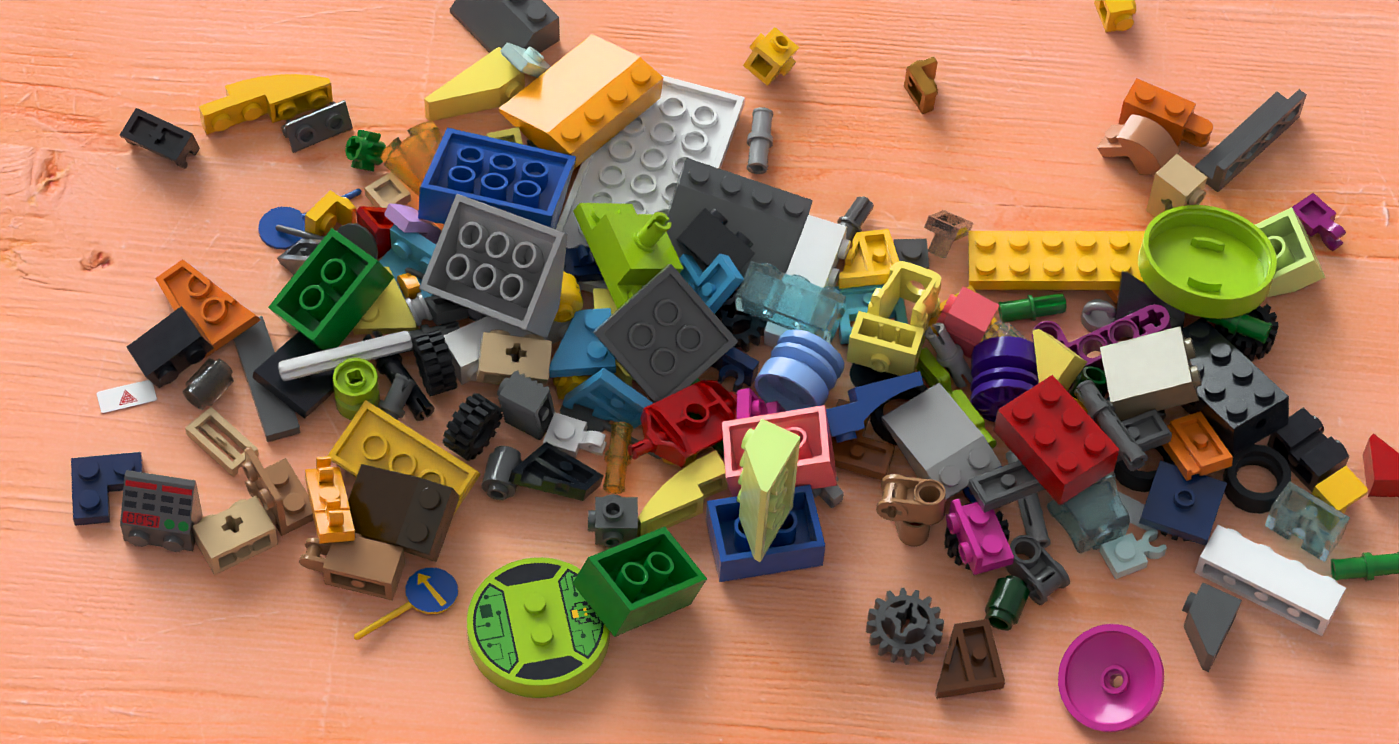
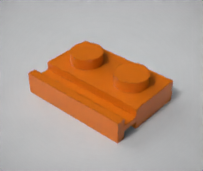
M1201 411L1171 420L1169 425H1167L1172 438L1171 442L1162 446L1186 481L1191 480L1192 475L1195 474L1203 476L1232 466L1233 456Z

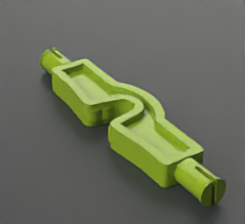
M927 347L923 348L916 370L920 371L921 376L930 388L938 383L944 387L984 435L993 449L997 441L986 430L985 421L961 389L952 391L949 373L938 363Z

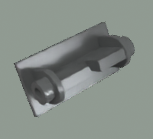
M345 100L338 103L330 102L329 106L316 110L309 115H304L292 121L286 120V124L281 126L285 138H289L293 153L353 128Z

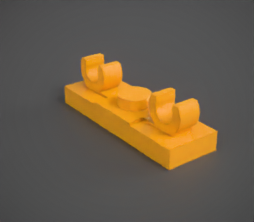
M330 456L316 457V469H305V481L319 544L355 541V529L340 467H331Z

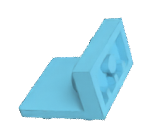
M394 224L390 228L391 249L379 262L384 267L390 268L397 282V276L406 274L405 269L407 267L425 273L436 244L419 233H404ZM417 278L419 284L421 285L422 279ZM421 290L423 298L435 296Z

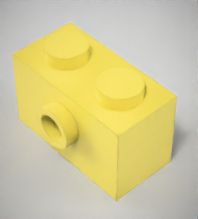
M858 311L849 337L846 361L870 367L878 372H888L899 376L914 373L921 354L925 329Z

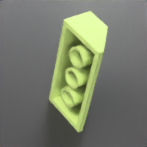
M762 418L755 430L750 428L747 431L741 444L744 453L739 466L743 467L738 484L742 486L737 496V502L740 503L739 519L753 558L759 562L762 561L793 508L801 436Z

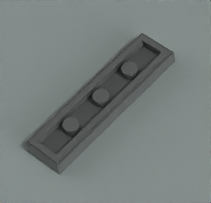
M259 316L258 318L261 321L233 340L266 440L270 442L301 432L295 411L252 378L254 370L275 353L263 316Z

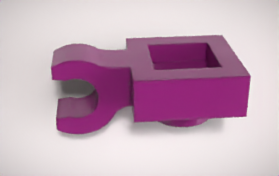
M1314 193L1292 207L1310 237L1319 233L1323 243L1331 251L1343 245L1339 238L1344 236L1346 231L1342 226L1334 222L1336 212Z

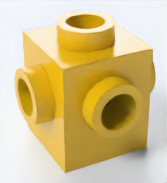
M774 27L766 36L760 33L749 47L752 52L743 66L768 86L779 74L786 76L796 63L793 56L799 49V46Z

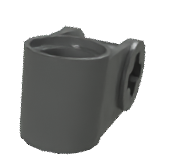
M1020 535L1013 539L1010 548L1014 555V562L1012 565L1005 566L1006 570L1012 576H1016L1026 583L1025 586L1030 591L1029 597L1035 603L1043 605L1048 601L1050 594L1058 588H1066L1070 584L1066 570L1047 553L1035 538L1028 535ZM1016 554H1025L1030 559L1022 560Z

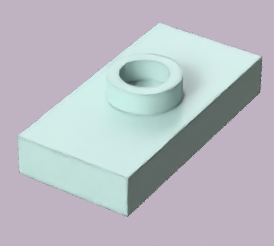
M507 42L500 51L520 72L536 78L551 67L544 60V57L530 46L524 49Z

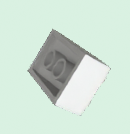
M940 383L881 417L916 476L922 477V479L937 480L943 484L946 493L945 500L967 488L969 479L995 470L1002 465L984 435Z

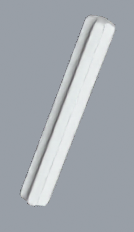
M402 331L284 360L278 363L279 374L283 381H289L333 370L346 359L361 358L369 361L410 351L412 349V339L408 331Z

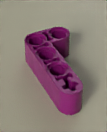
M1153 304L1072 342H1068L1060 326L1053 321L1040 322L1033 330L1040 329L1086 360L1087 363L1084 368L1093 366L1104 371L1101 354L1098 357L1089 358L1087 355L1090 352H1101L1100 347L1118 343L1117 341L1122 337L1133 339L1171 329L1172 327L1166 308Z

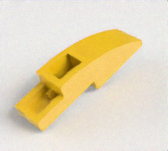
M280 74L246 79L225 85L226 97L200 105L199 112L201 124L206 135L216 131H224L233 125L245 121L255 120L265 114L269 115L272 123L288 120L297 114L312 109H319L333 102L331 81L326 77L302 74Z

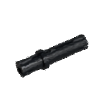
M379 330L372 332L375 338L383 336ZM368 334V335H366V336L364 337V339H363L362 341L369 340V339H373V338L371 337L370 334ZM399 353L375 359L377 370L380 374H385L391 384L395 379L396 373L406 376L408 380H413L402 364V357ZM416 384L406 401V405L413 413L416 421H422L424 417L421 413L424 412L428 418L435 408Z

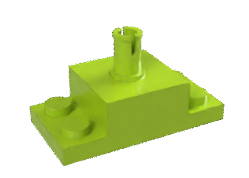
M579 203L573 210L617 309L668 264H672L679 273L684 269L666 232L671 228L672 223L668 222L670 219L661 212L637 214L632 204Z

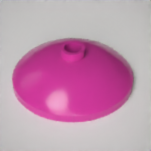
M1104 624L1093 627L1079 635L1069 645L1062 657L1058 672L1060 696L1069 713L1077 721L1091 729L1102 732H1119L1130 729L1144 721L1152 713L1160 700L1164 687V667L1159 652L1145 635L1131 627L1119 624ZM1117 676H1122V685L1115 688L1113 685L1114 679Z

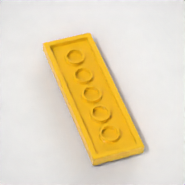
M968 231L969 286L971 285L974 290H1119L1122 270L1128 271L1145 283L1138 267V255L1145 231Z

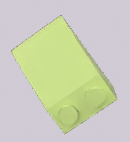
M1292 207L1255 224L1270 240L1277 258L1276 272L1267 297L1296 292L1326 278L1305 228Z

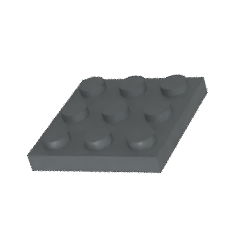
M668 264L592 332L653 403L688 387L738 342L672 264Z

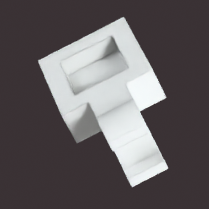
M554 412L543 440V444L548 442L573 457L577 456L579 449L602 456L607 442L604 441L605 434L598 431H587V422Z

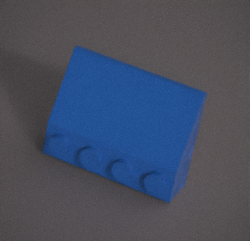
M447 128L420 186L418 218L445 224L456 194H460L556 229L574 169L576 156Z

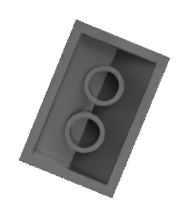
M455 0L450 7V13L489 53L498 47L502 49L507 42L524 49L530 46L541 53L560 41L559 16L543 0Z

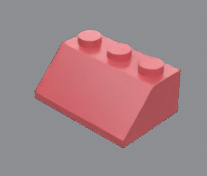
M825 405L722 422L725 475L732 497L738 496L742 486L738 484V480L743 470V467L739 466L744 453V449L741 448L743 438L750 428L755 430L761 418L801 436L795 487L811 485V489L837 486L835 457Z

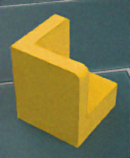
M1344 466L1314 487L1309 504L1332 528L1342 521L1347 507L1364 497L1368 489L1347 466Z

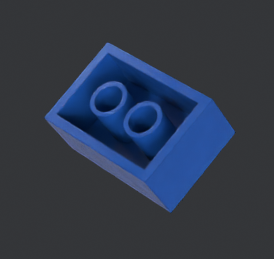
M811 485L795 487L793 508L761 562L753 558L739 519L740 503L737 502V496L707 501L706 525L719 582L823 566L825 542Z

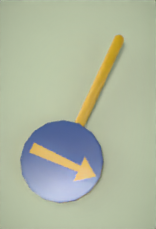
M424 568L416 571L409 577L405 586L408 602L355 633L354 639L359 640L412 607L425 614H439L447 611L454 605L458 597V585L454 577L447 571L439 568Z

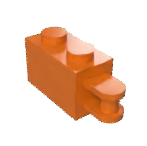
M1138 78L1134 81L1123 101L1118 122L1120 125H1125L1130 115L1149 118L1161 125L1170 134L1177 147H1179L1182 141L1196 147H1205L1209 144L1210 134L1213 130L1211 121L1194 114L1196 103Z

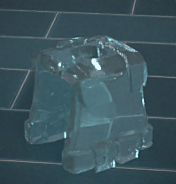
M1114 471L1060 506L1055 500L1047 504L1051 517H1054L1063 526L1072 539L1075 549L1080 554L1091 550V548L1093 550L1100 549L1101 544L1124 536L1128 530L1130 516L1120 499Z

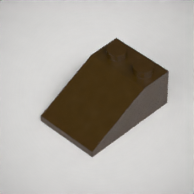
M361 464L348 502L355 533L360 534L365 539L382 541L403 547L404 552L437 562L460 496L453 488L439 483Z

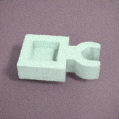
M1157 529L1148 530L1144 533L1142 539L1138 541L1133 533L1101 544L1099 552L1115 580L1146 568L1148 564L1147 558L1159 559L1165 555L1167 549L1165 544L1154 547L1149 543L1157 539Z

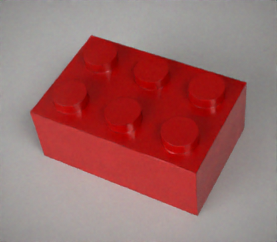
M1053 375L997 411L994 432L1059 506L1114 471L1120 449Z

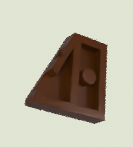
M989 619L954 624L936 688V699L1004 688L1005 679Z

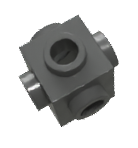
M615 494L595 497V510H588V532H595V545H604L612 548L637 538L638 497H621Z

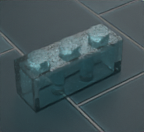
M751 261L744 275V280L735 295L736 310L789 330L808 331L830 344L846 311V296L842 295L839 290L830 286H817L801 275L794 274L791 276L785 274L769 263L759 264Z

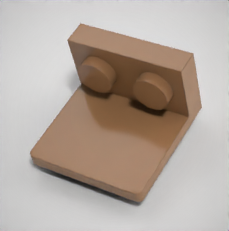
M251 446L244 449L246 462L242 464V467L248 478L245 481L251 497L257 496L264 506L263 508L281 536L313 521L309 495L287 459L285 458L264 468Z

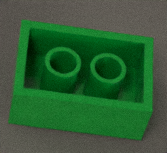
M331 228L268 308L285 324L299 332L322 351L337 348L393 280L394 276L378 260Z
M662 527L588 557L572 584L612 635L616 637L691 605L707 578L667 528Z

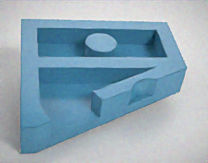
M611 308L586 309L575 312L550 363V378L594 375L602 368L607 369L613 374L616 373L615 358L592 333L611 316Z
M602 368L567 393L562 403L563 406L569 409L573 408L574 403L594 409L592 416L603 420H611L618 425L631 429L641 425L640 418L643 409L653 404L643 394L637 392L605 368Z

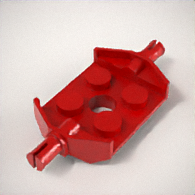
M703 379L645 407L640 418L644 439L628 446L629 455L635 460L648 452H653L655 455L681 468L684 467L688 457L723 440L722 422L737 419V394L726 390L718 381ZM687 413L700 414L703 419L694 420Z

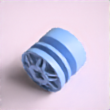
M787 330L779 337L777 345L771 351L770 359L764 363L757 375L755 389L765 403L778 401L786 411L822 406L828 399L829 391L834 388L836 380L843 372L844 361L840 353L821 337L808 331Z

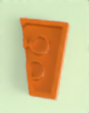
M183 259L155 278L174 311L182 306L195 318L214 348L206 354L205 358L261 321L253 312L241 305Z

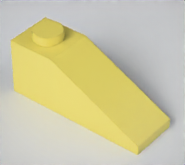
M498 47L424 98L425 118L429 121H435L501 107L525 88V73L520 72L501 54V48Z

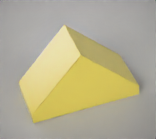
M1040 329L1033 330L1039 383L1053 375L1068 390L1087 361L1053 336Z

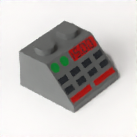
M126 470L120 519L124 541L140 547L147 545L161 546L173 552H180L182 550L193 551L196 542L193 525L197 524L203 516L196 480Z

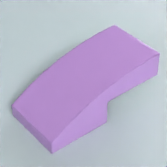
M389 203L384 215L404 233H419L437 244L442 230L432 221L419 219L418 210L401 204Z

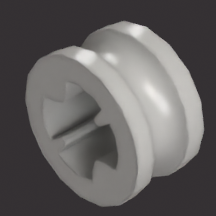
M421 292L417 293L415 299H410L409 297L405 299L417 326H420L424 319L433 320Z

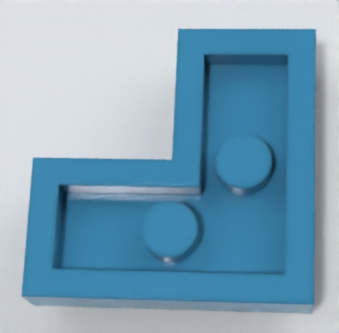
M683 254L679 258L684 268L680 275L714 314L744 280L728 255L719 254L704 272L693 256Z

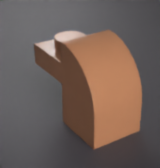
M1130 115L1125 125H1111L1097 147L1102 157L1128 156L1140 175H1155L1170 159L1180 153L1170 134L1161 125L1139 115Z

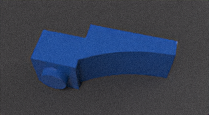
M920 371L848 390L849 404L826 409L831 438L835 437L837 443L857 438L856 431L865 428L863 421L878 406L901 392L923 385Z

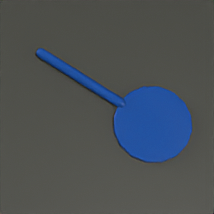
M356 189L341 197H346L350 200L360 195L362 191ZM281 206L271 209L259 221L258 232L261 240L267 246L275 249H289L302 237L279 232L276 230V226L283 225L305 231L306 213L302 214L299 210L292 207Z

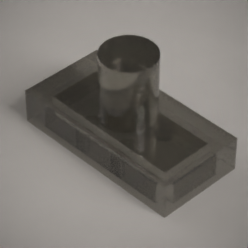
M946 210L929 215L924 228L935 234L928 252L941 258H947L953 241L967 236L968 231H971L973 222Z

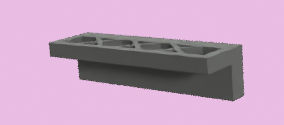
M1299 89L1287 99L1279 92H1275L1195 165L1197 170L1207 176L1206 184L1216 192L1224 188L1300 118L1307 94Z

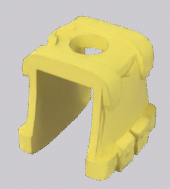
M895 262L889 270L890 278L882 289L876 288L872 294L867 313L889 319L899 298H903L916 303L912 309L910 325L924 328L926 331L931 317H937L939 313L940 299L938 294L941 290V276L932 270L909 262ZM911 281L921 283L925 290L916 288ZM924 331V337H923L922 346H923V344H924V342H925V338H926V337H925V331Z

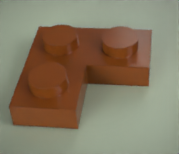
M838 399L836 407L849 404L850 402ZM870 413L863 421L865 428L856 431L857 438L840 443L836 442L835 437L831 438L835 467L882 480L887 475L895 446L863 437L871 416Z

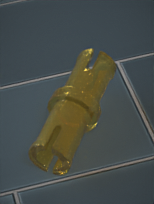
M614 422V424H611L609 450L604 455V461L607 463L603 490L612 494L625 492L627 466L632 461V456L628 453V446L631 443L633 426L626 422Z

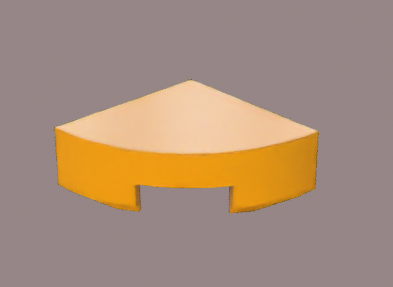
M409 273L397 276V283L405 299L408 297L415 299L417 293L421 292L417 278Z

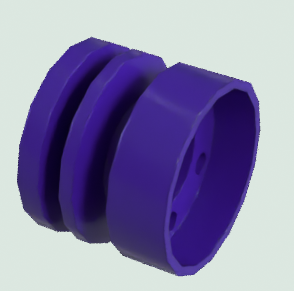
M1002 336L984 340L974 347L971 354V375L973 380L970 387L972 392L970 402L982 418L995 422L998 409L1039 384L1034 342L1020 337Z

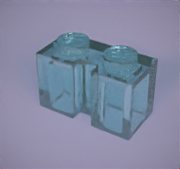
M1289 481L1272 505L1265 526L1287 540L1292 535L1297 536L1303 540L1302 549L1326 562L1342 539L1350 517Z

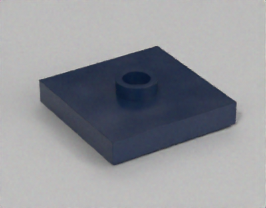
M1160 460L1139 524L1206 546L1227 483L1205 475L1200 476L1199 474L1192 475L1191 480L1186 481L1176 465Z

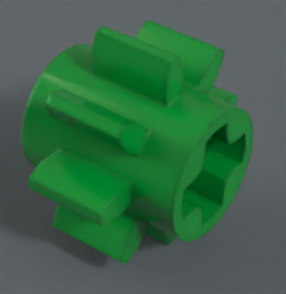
M358 130V136L349 138L345 152L347 158L353 160L352 168L373 172L374 165H380L384 162L387 148L384 142L379 141L381 134Z

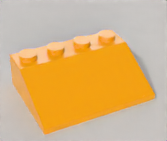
M591 34L500 107L499 113L515 127H519L520 132L538 148L576 156L575 169L661 98L664 77L641 57Z

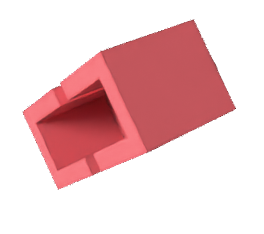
M963 286L957 297L952 294L949 296L936 323H943L954 343L961 346L964 352L963 355L971 359L974 347L981 342L999 304Z

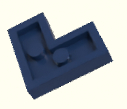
M141 452L71 458L72 506L75 526L110 522L109 492L123 491L126 470L143 472Z

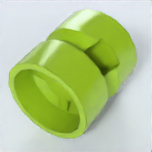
M351 358L341 362L333 373L335 402L339 413L343 417L352 420L365 400L378 407L380 402L376 368L365 359Z

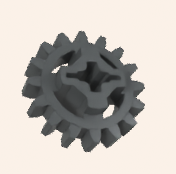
M901 588L899 596H895L889 590L886 593V601L880 598L875 600V609H869L867 619L869 621L866 625V633L871 634L869 641L871 646L880 645L878 655L882 656L889 652L891 654V662L894 663L899 656L903 657L905 665H909L912 656H915L919 662H922L925 651L932 655L935 653L936 644H940L943 633L941 631H943L944 620L939 618L940 607L930 608L932 601L930 596L922 601L919 599V590H915L912 596H908L905 588ZM909 619V624L907 625V628L905 627L903 633H900L901 628L903 627V625L906 624V621Z

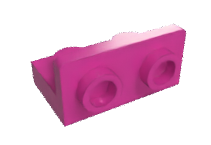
M959 499L952 500L949 514H946L947 527L952 535L956 534L960 543L958 549L961 560L964 564H969L973 575L1012 565L1014 555L994 509L984 513L978 502L962 506Z

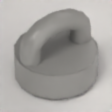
M1091 300L1083 308L1081 315L1082 324L1087 330L1093 332L1114 322L1116 309L1105 300Z

